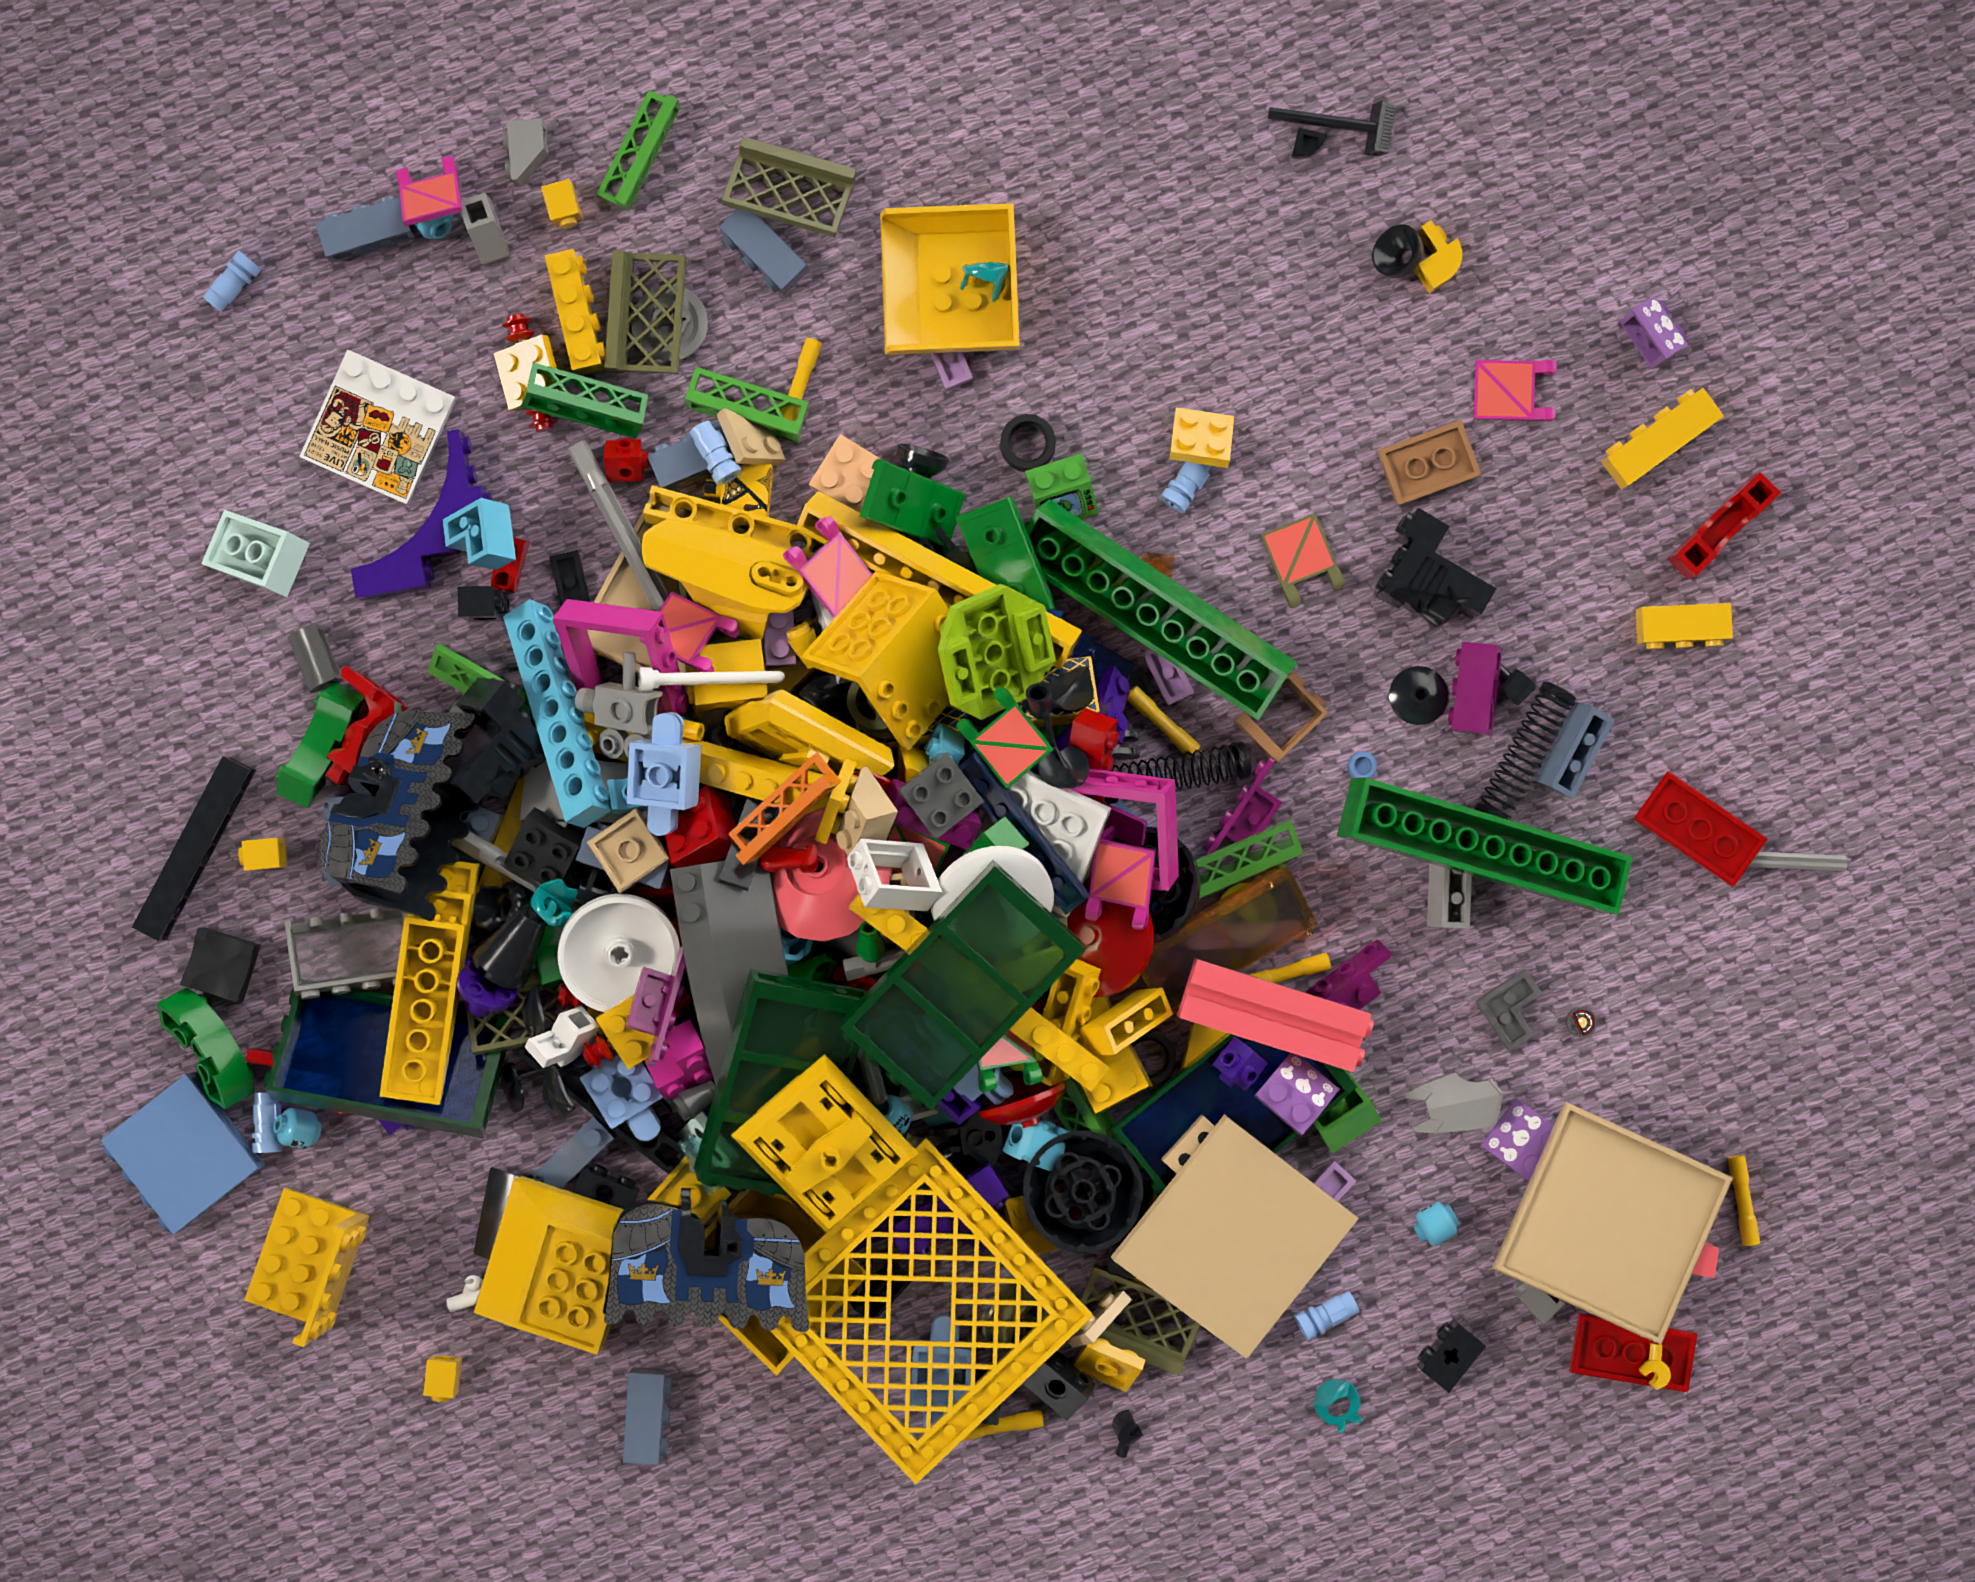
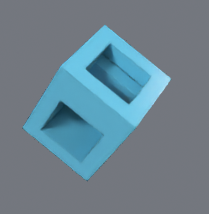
M937 723L924 744V749L927 750L926 754L929 755V765L932 764L930 759L938 753L948 752L958 766L964 756V736L955 730Z
M628 778L607 780V791L612 810L611 815L630 813L635 808H639L640 811L648 810V806L626 804L627 796L625 791L627 790Z

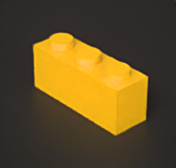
M1731 603L1649 606L1635 609L1637 645L1646 644V650L1664 649V643H1676V648L1694 647V642H1705V647L1724 646L1723 641L1733 639Z
M1163 987L1140 989L1079 1030L1087 1050L1093 1055H1114L1172 1016L1173 1012Z

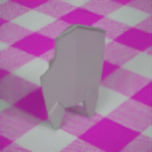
M1453 1073L1417 1087L1407 1093L1405 1098L1426 1100L1430 1119L1417 1125L1414 1128L1415 1132L1441 1133L1475 1130L1496 1125L1504 1094L1493 1080L1471 1082L1461 1078L1457 1073Z

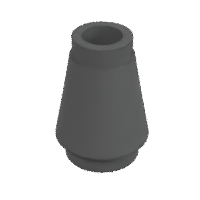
M710 1080L707 1083L677 1093L678 1097L672 1101L684 1121L690 1117L694 1119L712 1103L716 1086Z

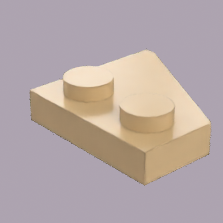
M723 408L716 414L737 464H772L773 466H779L786 460L780 442L774 433L727 408Z
M1124 1291L1114 1294L1108 1293L1098 1303L1099 1307L1093 1312V1316L1067 1342L1073 1348L1093 1343L1132 1299Z

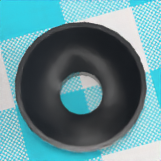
M1405 224L1395 225L1385 230L1377 239L1372 252V261L1376 270L1389 278H1401L1411 273L1417 267L1423 255L1424 245L1422 237L1415 229ZM1411 250V259L1406 264H1400L1401 255L1405 251Z
M898 443L896 456L902 467L929 479L944 471L950 460L949 457L919 446Z

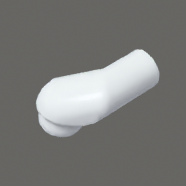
M476 1275L468 1276L464 1281L466 1284L462 1294L447 1298V1306L451 1313L476 1305L483 1283L480 1277Z

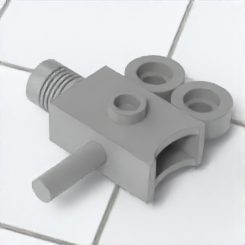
M635 652L623 653V684L608 682L595 686V689L583 687L577 692L575 698V706L578 711L595 714L594 725L609 727V729L601 733L599 746L602 753L611 759L624 755L629 759L630 742L652 739L650 735L652 733V721L657 716V704L662 696L661 691L640 692L639 687H635ZM626 731L634 732V734L629 735Z

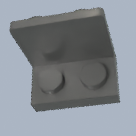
M948 752L938 753L930 759L931 765L899 789L900 794L933 838H939L984 802Z

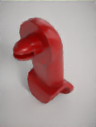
M773 845L760 856L759 863L764 870L769 872L799 868L802 873H812L818 868V852L815 845H807L805 849Z

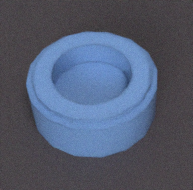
M1356 752L1348 759L1347 769L1353 778H1372L1377 771V761L1369 752Z

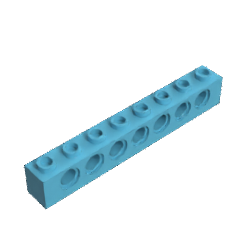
M529 599L503 616L564 820L566 823L585 828L612 811L608 800L609 794L604 787L600 775L601 768L596 761L592 749V739L587 733L584 723L585 716L575 706L577 691L571 681L568 671L569 666L560 646L561 641L553 623V613L548 606Z

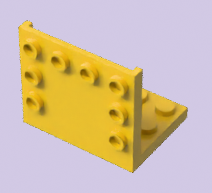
M875 571L803 653L801 658L808 666L857 682L900 746L910 750L950 703L938 653V645L941 639L940 626L947 618L949 608L937 589Z
M285 1187L244 1301L306 1322L303 1332L294 1337L292 1344L305 1347L313 1340L316 1341L320 1335H324L327 1330H331L336 1321V1311L359 1246L365 1238L366 1226L370 1216Z

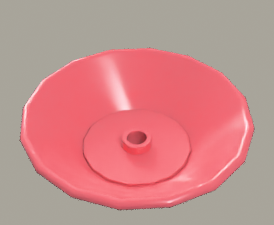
M826 807L806 814L773 844L798 849H805L807 845H815L818 852V863L823 864V869L820 872L802 873L799 868L781 869L778 872H771L779 927L797 938L823 942L851 935L865 921L848 908L859 892L852 871L848 866V855L844 849L840 848L835 838L837 834L830 833L826 844L815 840ZM875 866L881 884L890 885L893 868Z

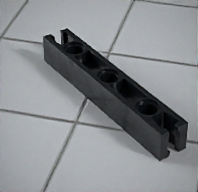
M222 756L132 928L157 941H161V939L167 940L257 770L232 757Z
M525 1046L516 1054L534 1069L542 1067L528 1053ZM587 1067L561 1074L560 1076L567 1095L609 1127L580 1080V1077L590 1070ZM626 1121L611 1129L668 1175L678 1163L674 1160L669 1164L657 1152L665 1142L679 1151L676 1157L680 1160L689 1150L686 1145L663 1127L660 1128L657 1135L658 1142L653 1147L647 1146L643 1141L636 1138Z

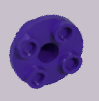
M471 960L461 970L457 979V988L465 999L466 1009L475 1016L485 1017L490 1013L494 1014L496 1011L510 1007L517 996V987L515 990L507 989L491 982L484 976L487 971L481 965L477 969L473 960Z

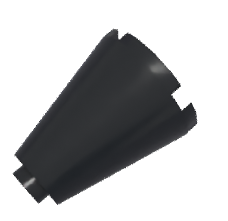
M523 906L476 949L472 957L474 965L477 969L481 965L487 971L484 976L498 986L515 990L517 985H521V988H523L529 980L548 924L533 910L532 906Z

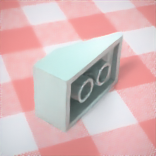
M224 510L201 564L265 590L288 597L310 543L287 531Z

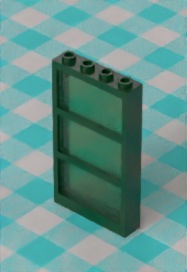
M992 860L840 1020V1029L842 1030L840 1034L850 1045L858 1044L865 1051L863 1055L874 1066L880 1064L887 1070L886 1076L896 1086L899 1087L901 1084L910 1091V1098L917 1105L922 1107L925 1104L932 1110L1086 950L1083 941L997 862Z
M749 970L694 1164V1171L698 1182L711 1187L723 1185L730 1186L737 1191L749 1189L760 1191L768 1196L781 1194L792 1198L731 1134L824 1054L851 1080L860 1046L858 1044L850 1045L841 1036L840 1020L868 990L761 970ZM872 1007L854 1024L863 1034ZM782 1159L779 1160L783 1165L785 1164Z

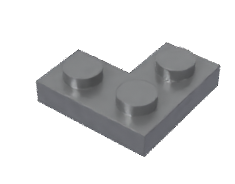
M1522 969L1475 1002L1507 1051H1511L1534 1036V1033L1518 1010L1543 993L1527 969Z

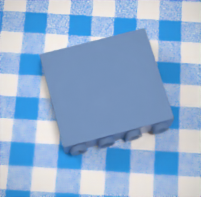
M194 1072L183 1075L100 1140L105 1146L103 1150L108 1158L120 1165L123 1169L122 1175L125 1180L137 1187L141 1193L140 1198L148 1208L154 1209L159 1216V1224L167 1232L171 1231L173 1235L185 1229L186 1225L250 1175L258 1172L265 1166V1163L258 1154L252 1153L251 1145L224 1110L207 1098L204 1085Z

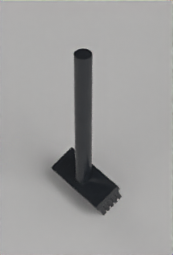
M1384 100L1372 104L1370 121L1269 107L1268 119L1367 132L1364 155L1383 156L1389 153V142H1391L1390 138L1396 106L1388 104Z

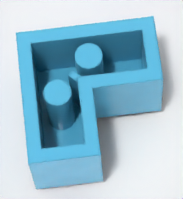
M479 498L443 519L446 547L466 551L468 564L498 570L516 560L508 504Z

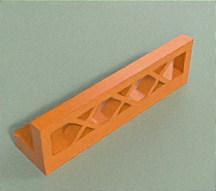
M818 753L810 757L729 833V836L741 849L735 856L743 865L755 862L842 782ZM816 764L824 775L813 784H808V770ZM799 778H801V783H796V781ZM790 787H801V795L793 803L786 804L787 790ZM780 797V803H774ZM768 807H779V816L770 824H764L765 810ZM758 817V823H754L753 821ZM747 827H758L757 836L747 843L740 833Z

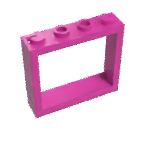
M567 599L553 617L577 692L583 687L595 689V686L604 684L587 629L643 637L653 670H658L659 673H681L663 612ZM659 685V691L662 692V696L658 700L657 715L674 712L682 717L690 706L689 697L686 694L684 685Z
M1089 768V776L1085 783L1079 787L1069 789L1082 794L1156 803L1159 868L1154 867L1151 889L1155 891H1169L1179 876L1175 779ZM1091 871V873H1090L1088 879H1091L1092 871Z

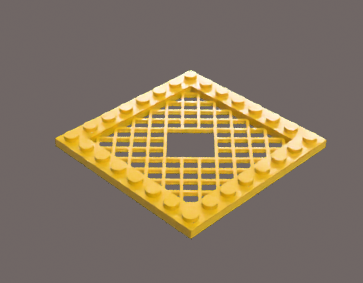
M926 1137L915 1147L919 1153L915 1158L830 1231L825 1232L804 1252L806 1294L822 1279V1295H806V1300H822L821 1317L808 1316L809 1322H821V1336L810 1325L809 1330L806 1332L794 1330L788 1316H782L778 1326L774 1330H770L915 1484L928 1474L1093 1316V1313ZM925 1182L932 1190L917 1188ZM911 1195V1211L895 1210ZM916 1195H933L932 1211H915ZM937 1195L953 1212L937 1211ZM889 1216V1232L873 1231ZM893 1216H911L910 1232H893ZM915 1216H931L932 1233L914 1232ZM954 1217L953 1233H936V1218ZM958 1218L974 1234H958ZM867 1237L866 1253H852L851 1251ZM871 1237H888V1253H871ZM893 1237L910 1238V1254H893ZM914 1238H932L931 1254H914ZM936 1238L953 1239V1255H935ZM957 1239H975L974 1256L957 1255ZM979 1240L994 1256H979ZM849 1258H866V1274H849ZM871 1258L888 1259L887 1275H870ZM844 1259V1274H828ZM892 1259H909V1275H892ZM914 1259L931 1260L930 1276H913ZM935 1260H952V1277L935 1276ZM957 1260L974 1261V1277H956ZM978 1261H995V1278L978 1277ZM1000 1262L1015 1278H1000ZM827 1279H844V1294L826 1295ZM848 1279L866 1280L865 1296H848ZM870 1280H887V1297L869 1296ZM892 1280L952 1282L950 1341L890 1340ZM956 1282H973V1299L956 1298ZM978 1283H995L994 1299H977ZM999 1283H1016V1300L999 1299ZM1021 1284L1036 1300H1020ZM826 1301H843V1317H826ZM848 1301H865L864 1318L847 1317ZM869 1302H886V1318H869ZM956 1304H973L972 1320H955ZM977 1304L994 1305V1321L977 1320ZM999 1305H1016L1015 1321H998ZM1020 1305L1037 1306V1322L1020 1321ZM1043 1306L1048 1314L1041 1320ZM825 1323H843L842 1339L825 1338ZM847 1323H864V1339H847ZM869 1323L886 1324L885 1340L868 1339ZM955 1325L972 1326V1342L955 1341ZM977 1326H994L993 1342H976ZM998 1326L1015 1327V1343L998 1342ZM1020 1327H1034L1019 1341ZM828 1344H842V1359ZM846 1344L864 1345L863 1361L846 1360ZM868 1345H885V1361H868ZM890 1345L907 1346L906 1362L889 1361ZM911 1346H928V1362H911ZM933 1346L950 1347V1362H932ZM954 1347H971V1363H954ZM976 1347L993 1348V1364H976ZM997 1348H1012L997 1362ZM849 1366H863V1381ZM867 1366L885 1367L884 1383H867ZM889 1367H906V1383H889ZM928 1368L927 1384H910V1369ZM932 1368H949V1384H932ZM954 1369H971L970 1385H953ZM975 1369H990L975 1383ZM870 1388L884 1389V1403ZM888 1389H906L905 1405H888ZM910 1389L927 1390V1406L909 1405ZM931 1390H949L948 1406H931ZM953 1390H966L953 1404ZM891 1410L905 1411V1425ZM909 1411H927L926 1427H909ZM931 1411L944 1412L931 1425ZM912 1433L922 1434L918 1438H916Z

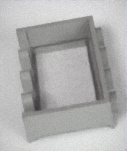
M374 908L370 910V913L352 915V912L341 913L338 918L322 920V917H312L309 919L310 922L291 924V920L284 921L295 996L301 995L302 999H313L320 997V992L332 991L333 995L351 992L350 988L362 986L363 990H373L380 988L381 983L392 981L393 985H395L404 917L407 916V913L395 910L383 911L382 908Z

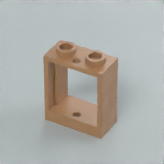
M1295 672L1290 674L1285 685L1314 715L1281 748L1268 737L1246 712H1243L1234 721L1268 758L1271 757L1275 760L1274 764L1278 763L1328 714L1324 709L1327 706L1324 700L1316 693L1310 695L1304 688L1306 685L1305 681Z

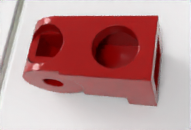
M513 537L516 560L498 570L492 571L491 586H495L503 591L516 593L530 541Z

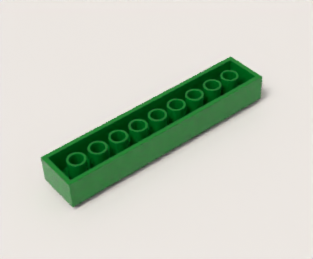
M1047 500L1035 511L1026 530L1047 581L1256 720H1260L1297 665L1296 661L1054 501Z
M1366 777L1351 778L1337 832V837L1604 914L1619 915L1633 859L1632 856Z

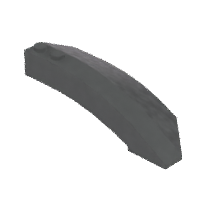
M725 861L670 869L691 993L716 1087L749 970L755 969L789 976L771 872L764 870L760 866L759 861L748 891L719 882ZM758 998L743 1049L788 1057L803 1037L795 1004ZM740 1060L726 1110L755 1105L761 1093L781 1067Z

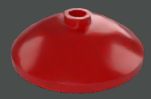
M1063 1081L1053 1086L1048 1085L1006 1098L1000 1105H995L994 1103L979 1110L980 1117L986 1121L1001 1125L1021 1123L1023 1128L1038 1124L1040 1122L1038 1117L1051 1110L1064 1094L1066 1089L1065 1082Z

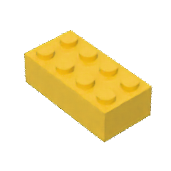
M1108 997L1092 998L1090 1004L1091 1015L1084 1025L1113 1007ZM1083 1040L1081 1046H1083L1085 1049H1087V1047H1086V1045H1085V1042H1084V1040ZM1131 1044L1114 1055L1096 1056L1110 1068L1092 1092L1081 1085L1095 1114L1102 1113L1153 1087Z

